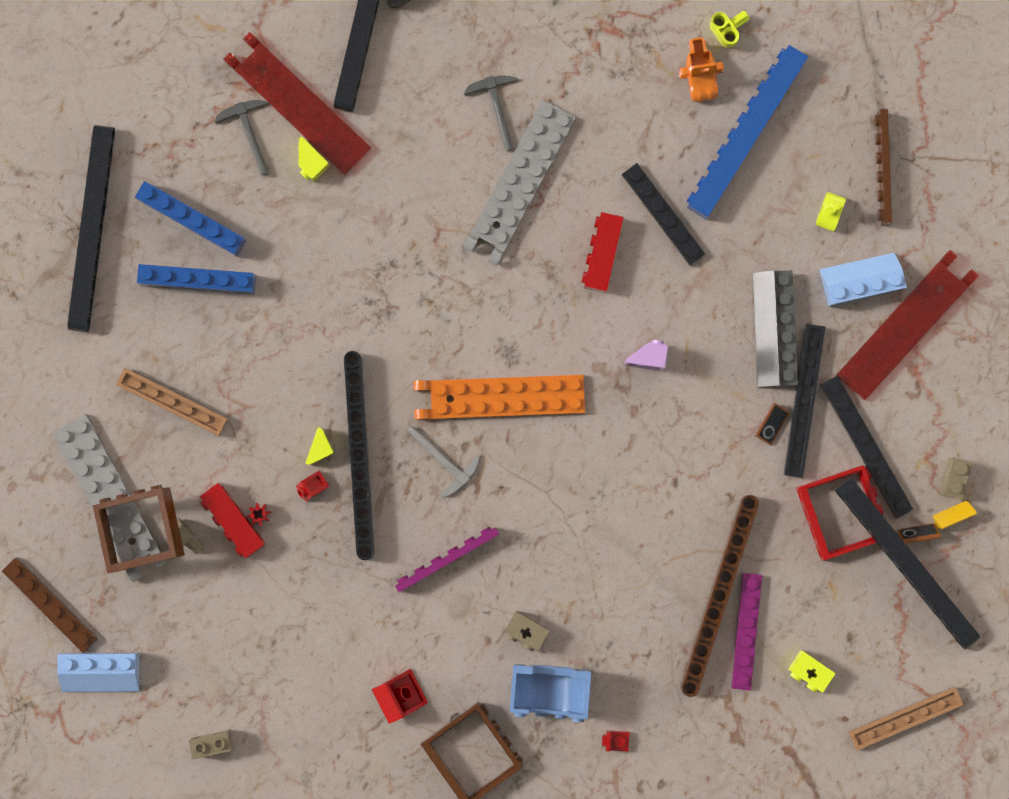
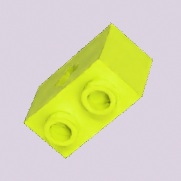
M801 650L788 668L792 672L790 676L799 682L802 679L808 683L806 687L815 693L818 690L823 693L836 674ZM808 669H813L812 672L815 674L813 677H808L809 674L806 672Z

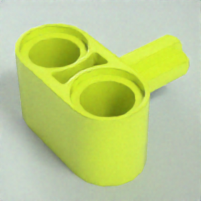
M745 11L740 12L732 19H729L723 12H717L711 18L710 29L723 47L727 49L733 48L739 39L737 28L749 21L750 18ZM721 19L724 25L717 26L714 20ZM725 35H732L734 37V41H727L725 39Z
M827 192L815 225L834 232L846 198Z

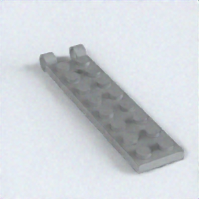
M544 100L541 101L473 230L463 246L465 250L472 252L480 238L495 246L488 262L496 266L498 265L576 117ZM494 222L500 223V227L498 229H495L493 227Z
M86 414L52 432L91 506L100 504L99 500L111 498V500H115L117 495L125 493L131 496ZM135 502L106 508L115 551L121 562L145 557L149 554L162 553ZM131 537H134L136 539V543L134 545H131L129 543V539ZM160 561L154 564L157 568H160L167 564V561ZM137 567L126 570L132 582L142 578Z

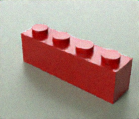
M601 212L600 217L596 216L594 227L597 228L596 235H592L590 246H593L592 254L588 253L585 263L589 265L588 272H583L581 283L585 284L584 289L602 293L607 292L624 217Z
M221 483L215 484L199 496L202 499L200 502L202 507L206 511L210 510L213 514L212 520L218 527L222 526L225 530L223 532L224 536L229 542H234L237 546L234 549L240 557L249 558L266 545L265 541Z

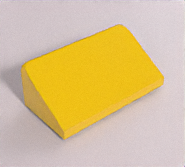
M964 501L934 514L932 517L937 528L944 529L976 515L977 512L969 502Z

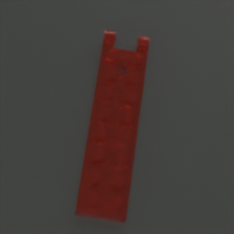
M248 32L243 40L254 50L241 64L229 52L223 60L346 176L371 150V147L279 61L252 33ZM264 67L266 69L265 73H259V68Z
M951 249L836 374L861 399L866 400L979 276L971 269L961 280L955 277L947 269L957 258V255ZM939 285L943 286L944 288L943 292L941 293L937 291V287Z

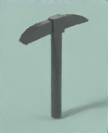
M506 75L490 76L469 85L465 90L464 96L486 88L489 90L506 151L509 152L513 150L496 88L497 85L518 81L519 79Z
M262 100L242 101L221 111L216 116L215 123L217 124L235 115L240 117L262 176L268 174V170L246 113L248 110L269 103Z

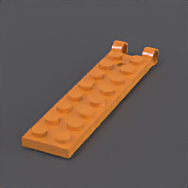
M583 375L413 381V391L431 390V409L414 410L415 420L585 413ZM449 395L454 397V401L451 403L446 400Z

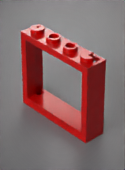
M864 465L796 487L820 560L822 561L876 543L870 537L828 551L808 493L809 489L857 473L864 493L879 512L884 515L882 506L877 504L875 498L878 497L877 491L874 486L871 487L869 481L871 474Z

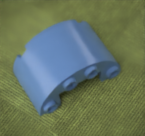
M513 665L510 712L514 713V716L526 717V714L533 712L538 717H547V714H554V718L566 719V716H568V718H572L573 722H584V719H588L591 671H578L577 668L549 665Z

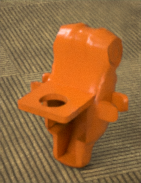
M693 38L689 41L690 51L686 58V67L680 68L679 76L681 79L688 78L692 101L699 103L706 100L712 101L718 98L716 74L723 72L724 64L723 62H715L711 51L706 47L704 38Z

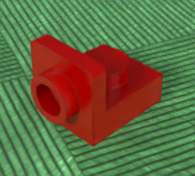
M319 470L296 485L298 495L302 499L304 498L306 502L329 487V484Z
M606 730V735H602V746L605 747V751L629 752L630 732Z

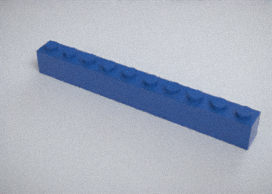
M788 45L787 49H781L776 57L780 60L776 65H771L766 73L770 76L766 81L762 80L757 88L760 92L756 97L752 96L747 106L750 108L746 113L742 112L737 122L740 124L736 129L732 128L727 138L730 140L726 145H721L717 152L719 155L716 161L712 160L707 167L708 175L706 177L702 175L697 183L698 191L696 193L692 192L687 199L689 203L687 208L705 220L708 218L809 56L791 45Z

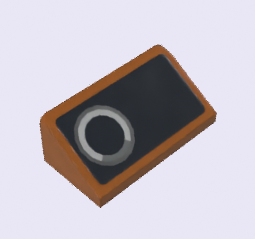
M773 403L754 437L771 446L790 412Z
M934 523L897 530V534L905 544L941 537Z

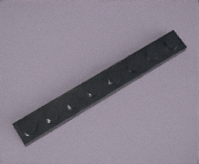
M805 325L798 372V385H796L783 472L785 476L803 478L826 326Z
M838 375L821 384L823 392L895 519L912 511L913 507Z

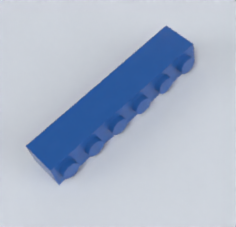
M146 181L143 182L135 195L138 201L236 257L246 243L242 236Z
M138 264L137 284L151 287L255 294L256 275L249 272Z

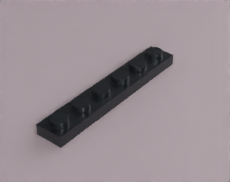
M638 163L622 173L621 176L687 264L691 266L705 255L704 251Z

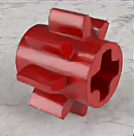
M257 502L256 508L249 507L251 514L247 515V517H252V525L259 522V525L263 526L264 520L270 521L267 516L272 511L266 510L267 504L260 507V504ZM262 510L263 518L257 519L255 512Z

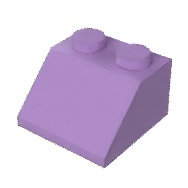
M652 340L651 343H647L628 357L624 365L662 371L665 368L668 345H664V341Z

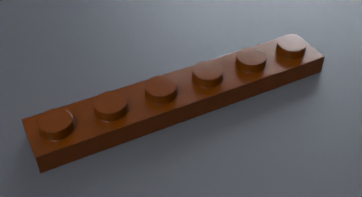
M880 109L877 115H874V126H877L878 133L875 134V145H878L875 160L876 164H879L876 181L880 185V190L877 191V201L880 202L878 221H881V226H889L892 223L888 109Z
M17 557L2 570L82 653L98 639Z

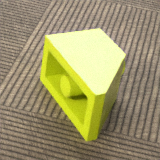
M301 136L299 138V167L301 169L299 173L307 181L311 179L314 182L330 165Z

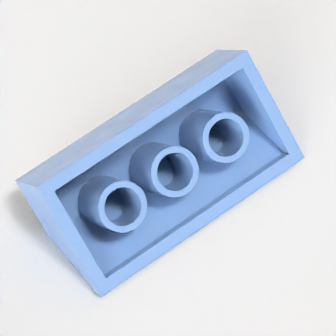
M895 253L819 270L828 307L907 288L902 267Z
M140 652L58 654L57 674L62 692L139 691Z

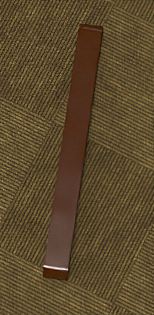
M753 495L743 496L736 510L680 684L682 693L687 697L697 695L758 509V499ZM747 498L752 499L754 502L751 509H747L744 506ZM742 516L748 520L747 526L743 528L738 524V520ZM735 535H739L742 538V542L738 546H735L732 542V538ZM730 553L736 556V561L733 564H729L726 560L727 555ZM725 571L730 574L728 582H722L720 578L721 574ZM717 590L724 592V598L720 601H717L714 597ZM713 608L717 609V618L710 619L709 611ZM705 627H711L712 635L710 637L703 636L702 632ZM703 645L706 647V653L699 656L696 652L697 648ZM693 664L700 665V672L698 674L691 673L690 669ZM689 682L695 686L694 690L690 693L684 689L685 685Z

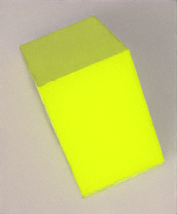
M318 427L305 463L308 465H313L335 454L322 428Z

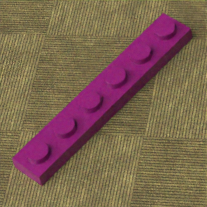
M489 526L480 532L482 534L480 537L475 539L472 536L465 540L463 547L458 549L455 546L447 551L449 555L444 558L438 556L431 560L432 565L427 568L424 565L414 570L415 575L409 578L405 575L398 579V584L395 586L398 593L499 535L497 529H491Z
M742 573L731 682L732 689L751 691L762 575Z

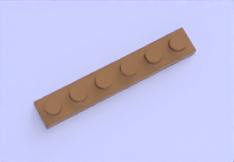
M124 368L116 384L220 436L228 421L227 418Z
M951 687L853 729L848 734L855 750H860L958 708L963 703L956 687Z

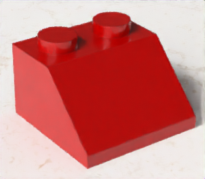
M411 668L371 689L389 724L404 718L428 703Z

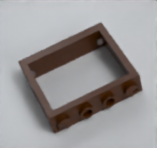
M162 485L150 487L151 491L145 492V489L133 491L134 495L128 496V493L117 495L115 500L105 498L99 500L100 504L92 505L107 574L185 556L170 487L162 488ZM158 496L170 551L118 563L106 508Z
M478 702L420 744L458 799H479L523 767L521 764L523 759L517 751L514 753L511 750L510 746L512 744L506 735L502 737L499 733L500 726L495 720H490L487 716L489 714L488 709L484 704L480 705ZM477 711L511 759L513 765L468 796L431 743Z

